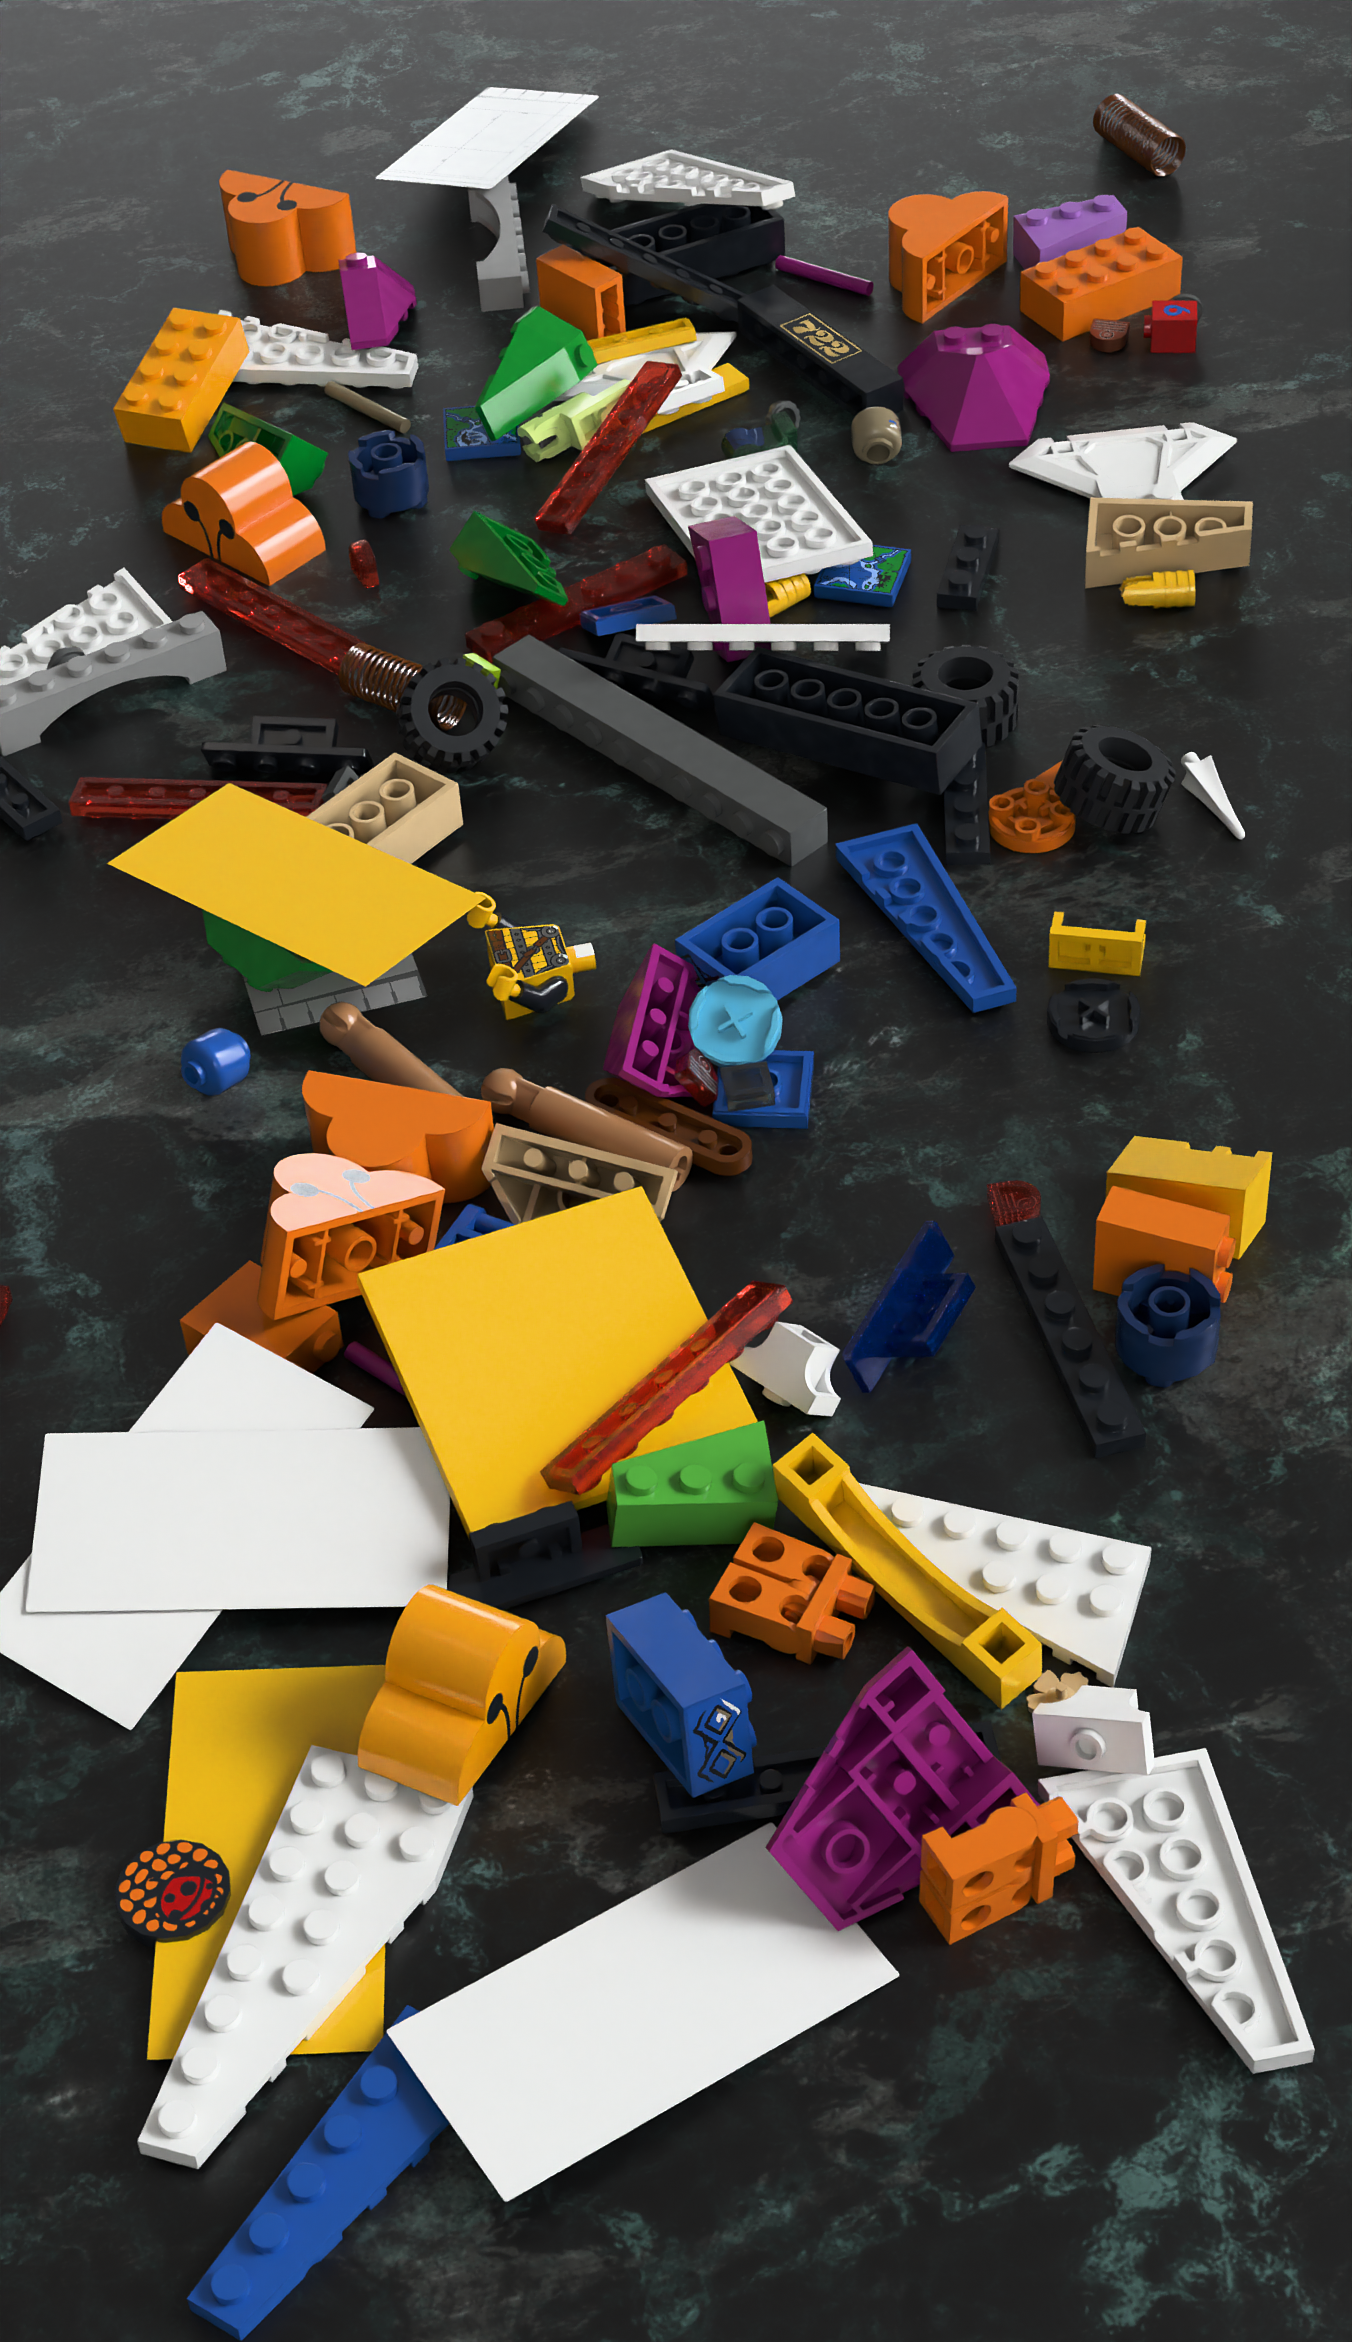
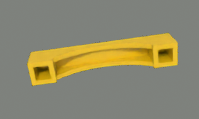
M811 1433L773 1464L778 1499L836 1554L851 1558L852 1569L863 1580L875 1585V1591L1001 1710L1042 1675V1643L1003 1607L996 1610L955 1583L927 1559L871 1500L851 1474L850 1466L814 1433Z

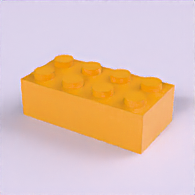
M180 308L172 309L113 408L124 442L188 453L193 451L249 353L240 318Z

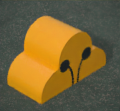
M435 1585L424 1586L408 1602L392 1634L386 1657L385 1683L374 1698L361 1731L358 1746V1767L458 1806L566 1663L564 1640L560 1636L538 1629L534 1622Z

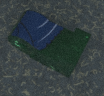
M785 411L772 414L771 424L750 430L744 428L730 430L722 439L721 449L727 460L791 445L798 454L797 428Z

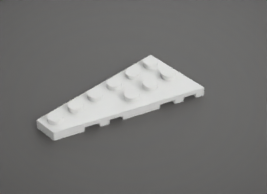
M122 568L114 574V582L104 588L96 585L87 591L88 599L79 605L67 604L21 634L23 641L12 649L7 646L1 647L0 685H8L29 677L34 672L47 670L51 656L60 648L78 647L87 655L105 648L113 642H121L142 634L150 628H158L171 623L172 620L129 572Z
M636 624V642H645V650H671V642H687V650H713V643H729V650H754L755 643H771L772 651H797V643H813V651H838L839 643H855V651H880L881 644H887L890 641V624Z
M859 1483L893 1525L927 1559L955 1583L992 1608L999 1610L1003 1607L1039 1642L1052 1648V1656L1069 1665L1073 1661L1097 1672V1680L1114 1688L1150 1564L1151 1547Z
M1206 1748L1154 1758L1155 1765L1148 1775L1086 1770L1038 1779V1794L1044 1802L1061 1796L1074 1812L1079 1825L1078 1834L1072 1836L1073 1840L1250 2071L1255 2074L1313 2062L1315 2050Z

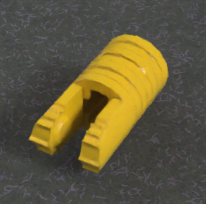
M1194 570L1152 572V575L1135 576V578H1132V576L1130 578L1126 577L1125 580H1122L1121 587H1119V590L1122 592L1121 597H1123L1124 603L1128 604V606L1153 605V609L1195 606Z
M805 573L765 583L770 618L809 597L811 587Z

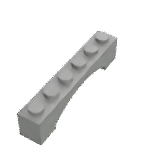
M507 175L492 189L468 187L471 222H480L498 239L489 256L484 261L476 262L481 312L524 308L523 293H530L516 183H509Z
M203 611L187 614L179 620L158 628H150L142 634L124 641L113 642L95 652L74 657L66 663L47 670L34 672L29 677L8 685H0V754L4 757L40 743V734L60 715L85 698L111 686L138 678L164 675L181 676L190 684L226 671L220 630Z

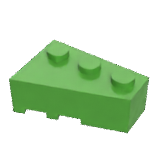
M759 1421L613 1463L606 1505L611 1546L741 1544L754 1522L773 1529L778 1497L765 1421Z

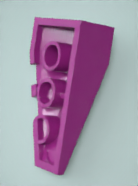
M365 253L349 254L345 259L338 261L351 350L388 346L399 330L398 322L405 321L408 318L407 309H414L417 305L414 286L375 256H367Z

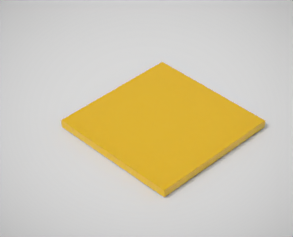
M642 1186L358 1273L357 1275L358 1287L468 1538L469 1533L483 1529L490 1524L512 1520L534 1513L544 1507H552L572 1500L577 1511L606 1501L613 1463L758 1422Z

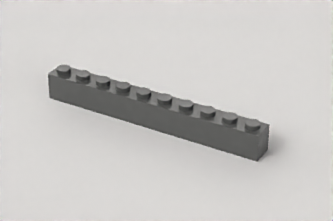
M527 635L493 656V665L501 669L498 689L502 687L505 697H509L527 708L530 712L554 724L558 729L569 733L584 742L588 747L594 748L618 765L624 766L648 783L654 784L678 801L684 802L708 819L714 820L734 832L738 837L744 838L764 850L768 855L793 867L828 842L827 808L531 635Z

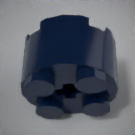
M394 430L374 432L358 439L359 447L354 451H348L355 501L361 507L368 509V514L375 518H385L391 512L403 511L408 508L419 509L424 507L428 502L429 482L423 442L413 434H411L410 440L395 437Z
M1156 1264L1139 1269L1125 1279L1122 1284V1292L1117 1300L1115 1347L1126 1366L1137 1374L1144 1376L1146 1382L1151 1386L1165 1388L1172 1385L1174 1381L1197 1376L1215 1363L1218 1351L1221 1297L1213 1282L1199 1271L1190 1268L1189 1275L1178 1271H1164L1165 1264Z

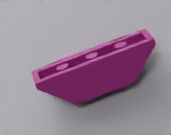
M655 943L652 944L618 1006L603 1065L604 1071L656 1097H697L701 1093L703 1082L690 1069L691 1067L695 1071L690 1063L692 1064L691 1056L700 1066L702 1064L705 1069H707L705 1067L706 1064L708 1065L704 1058H700V1064L699 1056H702V1054L695 1048L688 1028L689 1009L698 992L701 991L695 982L698 977L693 964ZM695 1063V1065H696L704 1074H706V1073Z

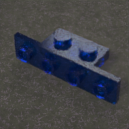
M936 1221L924 1222L842 1353V1357L862 1393H871L892 1357H934L976 1288L968 1273L944 1274L955 1255Z

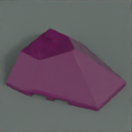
M987 324L983 327H949L945 330L933 331L897 366V373L903 377L905 385L903 396L905 398H912L916 403V411L920 416L926 415L929 418L932 430L951 452L1027 446L1036 422L1038 407H1041L1045 387H1048L1050 382V373L1045 354L1009 325Z
M908 1646L863 1686L765 1847L837 1931L903 1900L902 1893L920 1885V1871L923 1870L921 1868L922 1835L943 1826L951 1838L986 1823L992 1812L999 1808L1010 1807L1011 1799L1023 1793H1027L1034 1804L1039 1806L1038 1802L1015 1774L992 1755L943 1695L946 1690Z

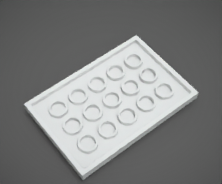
M791 445L645 479L646 494L694 558L688 530L690 525L735 516L757 531L764 583L803 573L807 575L815 574L823 568L839 564L852 565L860 559L873 556L872 541Z

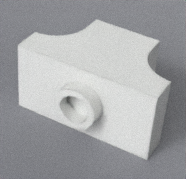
M775 1322L768 1338L763 1344L756 1348L738 1346L729 1363L764 1386L762 1394L768 1399L786 1407H790L792 1404L809 1415L832 1417L841 1400L834 1392L830 1382L831 1367L840 1349L801 1325Z
M1082 1685L1072 1697L1054 1703H1040L1032 1713L1038 1765L1148 1775L1155 1765L1150 1713L1138 1710L1136 1689Z

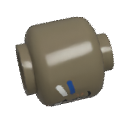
M875 406L864 409L854 417L851 425L852 446L855 455L860 460L879 465L896 457L901 449L902 437L899 418L893 411L885 407Z

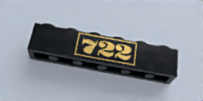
M772 285L737 299L739 332L855 417L864 409L875 406L885 407L895 414L903 411L905 385L902 376L777 287Z

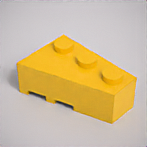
M1134 1136L1107 1171L1106 1198L1113 1185L1230 1215L1229 1237L1236 1239L1233 1258L1239 1260L1265 1224L1272 1152L1258 1151L1254 1157L1234 1155L1230 1147L1216 1146L1212 1152L1190 1149L1189 1142Z

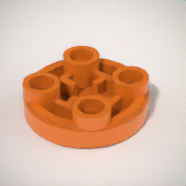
M1039 778L1030 779L1024 783V787L995 795L989 800V832L996 842L1010 850L1022 853H1043L1057 849L1071 839L1075 832L1076 815L1070 811L1071 809L1062 804L1059 800L1060 797L1054 790L1050 789L1047 781Z

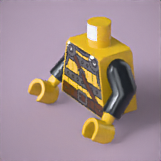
M475 892L486 899L469 910L467 921L470 926L478 929L488 925L485 936L491 972L486 983L494 987L492 990L493 994L500 1000L506 1020L532 1012L546 1013L555 1005L571 1000L575 995L573 974L596 969L595 954L591 942L566 947L559 926L554 924L529 926L519 924L500 912L493 914L496 908L495 901L483 892Z

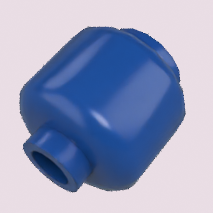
M224 1028L211 1029L189 1041L182 1049L181 1073L183 1079L190 1087L195 1088L202 1094L208 1096L221 1094L242 1082L248 1075L251 1059L250 1049L245 1040L237 1033Z

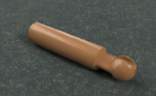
M341 1001L331 1004L322 1013L320 1032L324 1039L351 1058V1062L372 1081L464 1097L384 1029L378 1028L368 1021L355 1005Z
M495 1069L482 1082V1099L491 1102V1109L494 1113L510 1114L529 1123V1127L538 1133L678 1171L672 1192L681 1187L690 1172L693 1153L689 1147L552 1086L543 1088L523 1079L513 1069Z

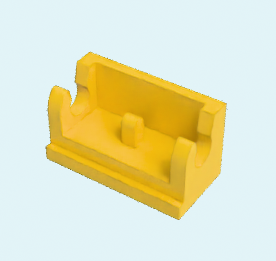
M1054 912L1049 934L1048 968L1140 976L1146 934L1144 933L1146 920H1136L1135 932L1062 926L1064 912Z

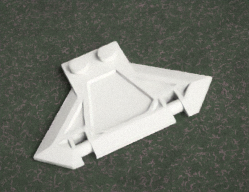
M736 332L696 333L697 341L599 363L584 379L553 401H567L580 392L595 396L625 378L632 381L639 402L661 415L675 413L679 410L680 406L689 403L707 402L712 399V395L725 391L723 377L711 370L737 337Z
M1194 422L1180 423V429L1168 430L1162 425L1067 436V441L1054 442L1052 438L1037 439L1009 463V468L1088 498L1184 500L1181 491L1237 442V438Z

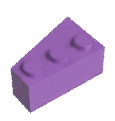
M1099 195L1087 201L1077 203L1065 202L1058 207L1032 209L1027 213L1015 215L1013 224V255L1024 270L1040 262L1050 261L1063 256L1069 251L1079 250L1092 245L1100 239L1113 237L1127 229V211L1114 195Z

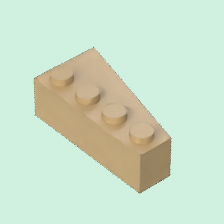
M1090 498L1085 589L1122 584V580H1125L1126 577L1130 578L1132 576V578H1135V576L1152 575V572L1194 570V573L1249 566L1253 502Z

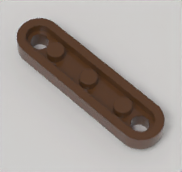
M618 1078L596 1080L585 1091L586 1102L689 1147L693 1153L692 1164L723 1176L737 1175L747 1170L752 1163L751 1139L745 1132L666 1098L656 1097Z

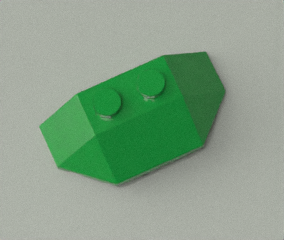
M202 909L208 944L222 956L225 964L236 968L247 978V983L257 990L270 992L273 988L293 989L333 972Z

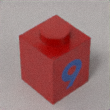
M1152 300V314L1144 315L1143 338H1150L1151 353H1195L1197 301Z

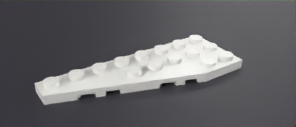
M668 150L580 177L583 191L595 194L597 198H608L610 202L637 200L684 203L685 206L701 203L762 206V209L768 210L781 207L783 200L795 197L794 186L791 181L675 150Z
M311 1745L138 2139L140 2154L199 2169L246 2114L245 2106L267 2080L273 2082L287 2066L286 2058L303 2038L308 2041L366 1974L365 1966L386 1942L391 1944L402 1932L404 1921L418 1904L425 1905L437 1891L472 1802L473 1787L461 1803L455 1806L358 1767V1756Z

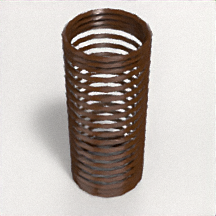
M1114 94L1105 98L1097 107L1093 117L1095 131L1153 175L1164 177L1173 173L1180 166L1186 152L1184 139L1124 95ZM1113 101H1116V102H1114L1112 105L1109 106V108L1107 109V111L1104 113L1103 119H1102V121H1101V117H1102V114H1103L1104 110L1107 108V106H1108L1109 104H1111ZM1116 104H1118L1116 107H1114V108L1112 109V111H1111L1110 114L1108 115L1107 120H1106V122H1105V129H1104V121H1105V118H1106L1107 113L1110 111V109H1111L1113 106H1115ZM1120 106H1122L1119 110L1116 111V113H1115V114L1113 115V117L1111 118L1110 123H1109V126H1108V132H1107V124H1108V121H1109V119H1110V116L1113 114V112H1114L1117 108H1119ZM1125 109V110H1124L1123 112H1121V113L1119 114V116L1116 118V120L1114 121L1112 130H1111V125H1112V122H1113L1114 118L1116 117V115H1117L1121 110ZM1127 112V114H1125V115L1122 117V119L1119 121L1116 130H1114V128H1115V126H1116V123H1117V121L1119 120V118H1120L1124 113ZM1170 138H1171V146H1170V148H1169L1167 154L1163 157V159H1161V160L1158 161L1157 163H1154V162H1156L1157 160H1159V159L1163 156V154L1166 152V150H1167V148H1168V146H1169V144H1170ZM1166 139H1168V140H1167V145H1166L1164 151H1163L1157 158H1155L1154 160H1152L1154 157H1156V156L1160 153V151L1163 149V147H1164V145H1165ZM1163 141L1161 148L1156 152V154L1153 155V153L1160 146V143ZM1177 142H1178V151H1177V153H1176L1174 159L1170 162V164H1168V165L1165 166L1164 168H1161V167H1163L1164 165H1166V164L1170 161V159L1173 157V155H1174V153H1175V151H1176V149H1177ZM1173 144H1174V150H1173L1171 156H1170L1164 163H1162L1161 165L1157 166L1158 164H1160L1161 162H1163V161L1167 158V156L1170 154V152H1171V150H1172V147H1173Z
M357 643L349 649L342 660L339 670V684L347 694L396 712L400 698L410 679L415 673L418 674L423 666L377 649L374 646ZM368 651V654L364 657L359 666L356 678L357 688H355L354 673L356 666L360 658L363 656V654ZM356 658V660H355V662H354V665H353V667H352V671H351V677H350L351 688H350L348 677H349V672H350V668H351V666H352V663H353L354 659ZM369 658V662L363 673L361 684H359L362 668L366 660ZM382 669H383L382 676H381V678H380V680H379V682H378L379 676H380L381 671H382ZM389 672L388 678H387V680H386V682H385V684H384V681H385V678H386V676H387V673ZM444 695L432 699L428 705V713L432 723L437 729L442 731L450 730L462 718L466 709V703L460 698L453 696L447 713L438 721V718L443 714L449 703L450 695H447L446 701L438 714L437 712ZM453 707H454V710H453L452 714L450 715V717L447 719V721H445L443 724H440L441 722H443V721L449 716V714L451 713V711H452V709H453Z

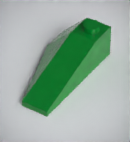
M540 306L532 307L513 324L510 331L513 337L509 346L502 348L498 356L501 363L496 373L489 376L474 407L490 441L498 440L575 386L598 365L594 358L593 350L588 345L583 332Z
M223 402L208 434V438L220 458L245 442H256L264 446L277 458L285 470L291 485L292 496L313 487L316 479L321 476L324 470V462L328 456V453L225 402Z
M473 511L449 549L459 562L457 568L474 580L481 576L496 584L565 606L568 602L566 593L561 583L554 579L557 574L554 569L549 567L551 563L549 557L536 542L495 520Z

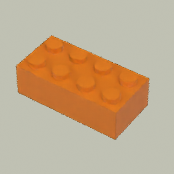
M1139 227L1129 228L1113 237L1100 239L1092 245L1079 250L1069 251L1063 256L1050 261L1040 262L1034 267L1021 271L1020 311L1062 342L1089 332L1093 319L1117 321L1152 307V300L1168 301L1174 296L1179 295L1181 291L1182 256Z

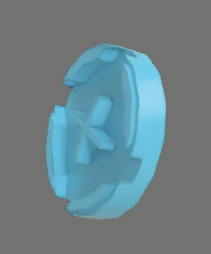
M728 975L719 978L717 982L712 983L710 986H705L698 992L689 1009L688 1028L695 1048L707 1061L724 1069H744L759 1064L774 1051L781 1037L783 1017L777 999L765 984L748 976Z

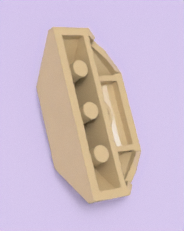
M498 1123L495 1124L481 1168L509 1219L516 1225L640 1186L643 1187L660 1222L664 1219L678 1171L671 1168Z

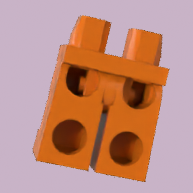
M754 1522L735 1553L733 1563L730 1562L709 1598L710 1632L730 1638L733 1632L736 1631L762 1640L779 1652L787 1654L796 1653L797 1660L810 1665L818 1652L845 1659L855 1637V1624L837 1617L841 1611L863 1620L866 1619L874 1606L876 1586L852 1575L851 1558L840 1554L834 1557L818 1547Z
M1023 1793L1011 1799L1010 1807L999 1808L992 1812L986 1823L951 1838L943 1826L922 1835L921 1868L923 1870L920 1871L919 1901L949 1945L1022 1909L1028 1904L1031 1897H1033L1037 1904L1053 1897L1054 1877L1074 1868L1075 1854L1067 1839L1078 1834L1079 1825L1076 1815L1061 1796L1036 1806L1029 1795Z

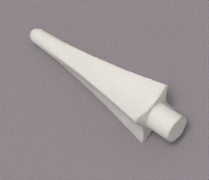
M1194 752L1185 754L1181 759V764L1186 770V775L1181 785L1200 799L1237 839H1243L1245 831L1229 803L1212 756L1210 755L1200 761Z

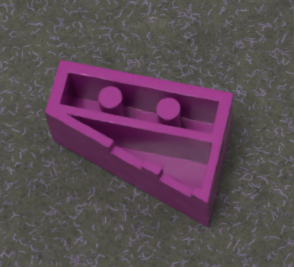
M735 516L688 526L702 586V600L705 610L708 612L710 624H771L757 531ZM713 643L712 650L713 652L717 651V654L727 662L747 658L753 652V650H729V643ZM755 643V648L761 647L771 650V643Z

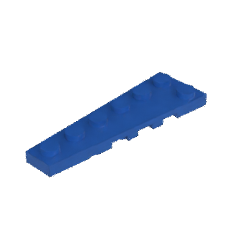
M917 823L835 844L838 862L973 1013L1016 1002L1017 988Z
M407 2005L392 2026L420 2011ZM387 2032L187 2297L192 2312L240 2341L305 2278L308 2270L314 2264L320 2262L343 2239L342 2232L366 2207L372 2210L387 2195L386 2187L409 2164L414 2168L430 2151L429 2144L450 2124Z

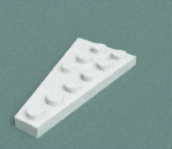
M220 310L218 313L219 315L232 316L229 311ZM247 316L244 319L245 321H241L249 353L232 382H246L248 384H260L262 382L281 383L287 386L317 384L318 386L325 387L329 381H333L339 385H352L357 388L388 386L392 389H400L412 386L418 369L417 354L382 346L373 347L369 350H351L350 339L347 338L342 343L329 341V335L281 323L272 327L260 325L259 318Z

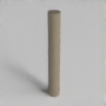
M329 381L325 386L326 395L401 433L409 431L411 427L409 419L333 381Z

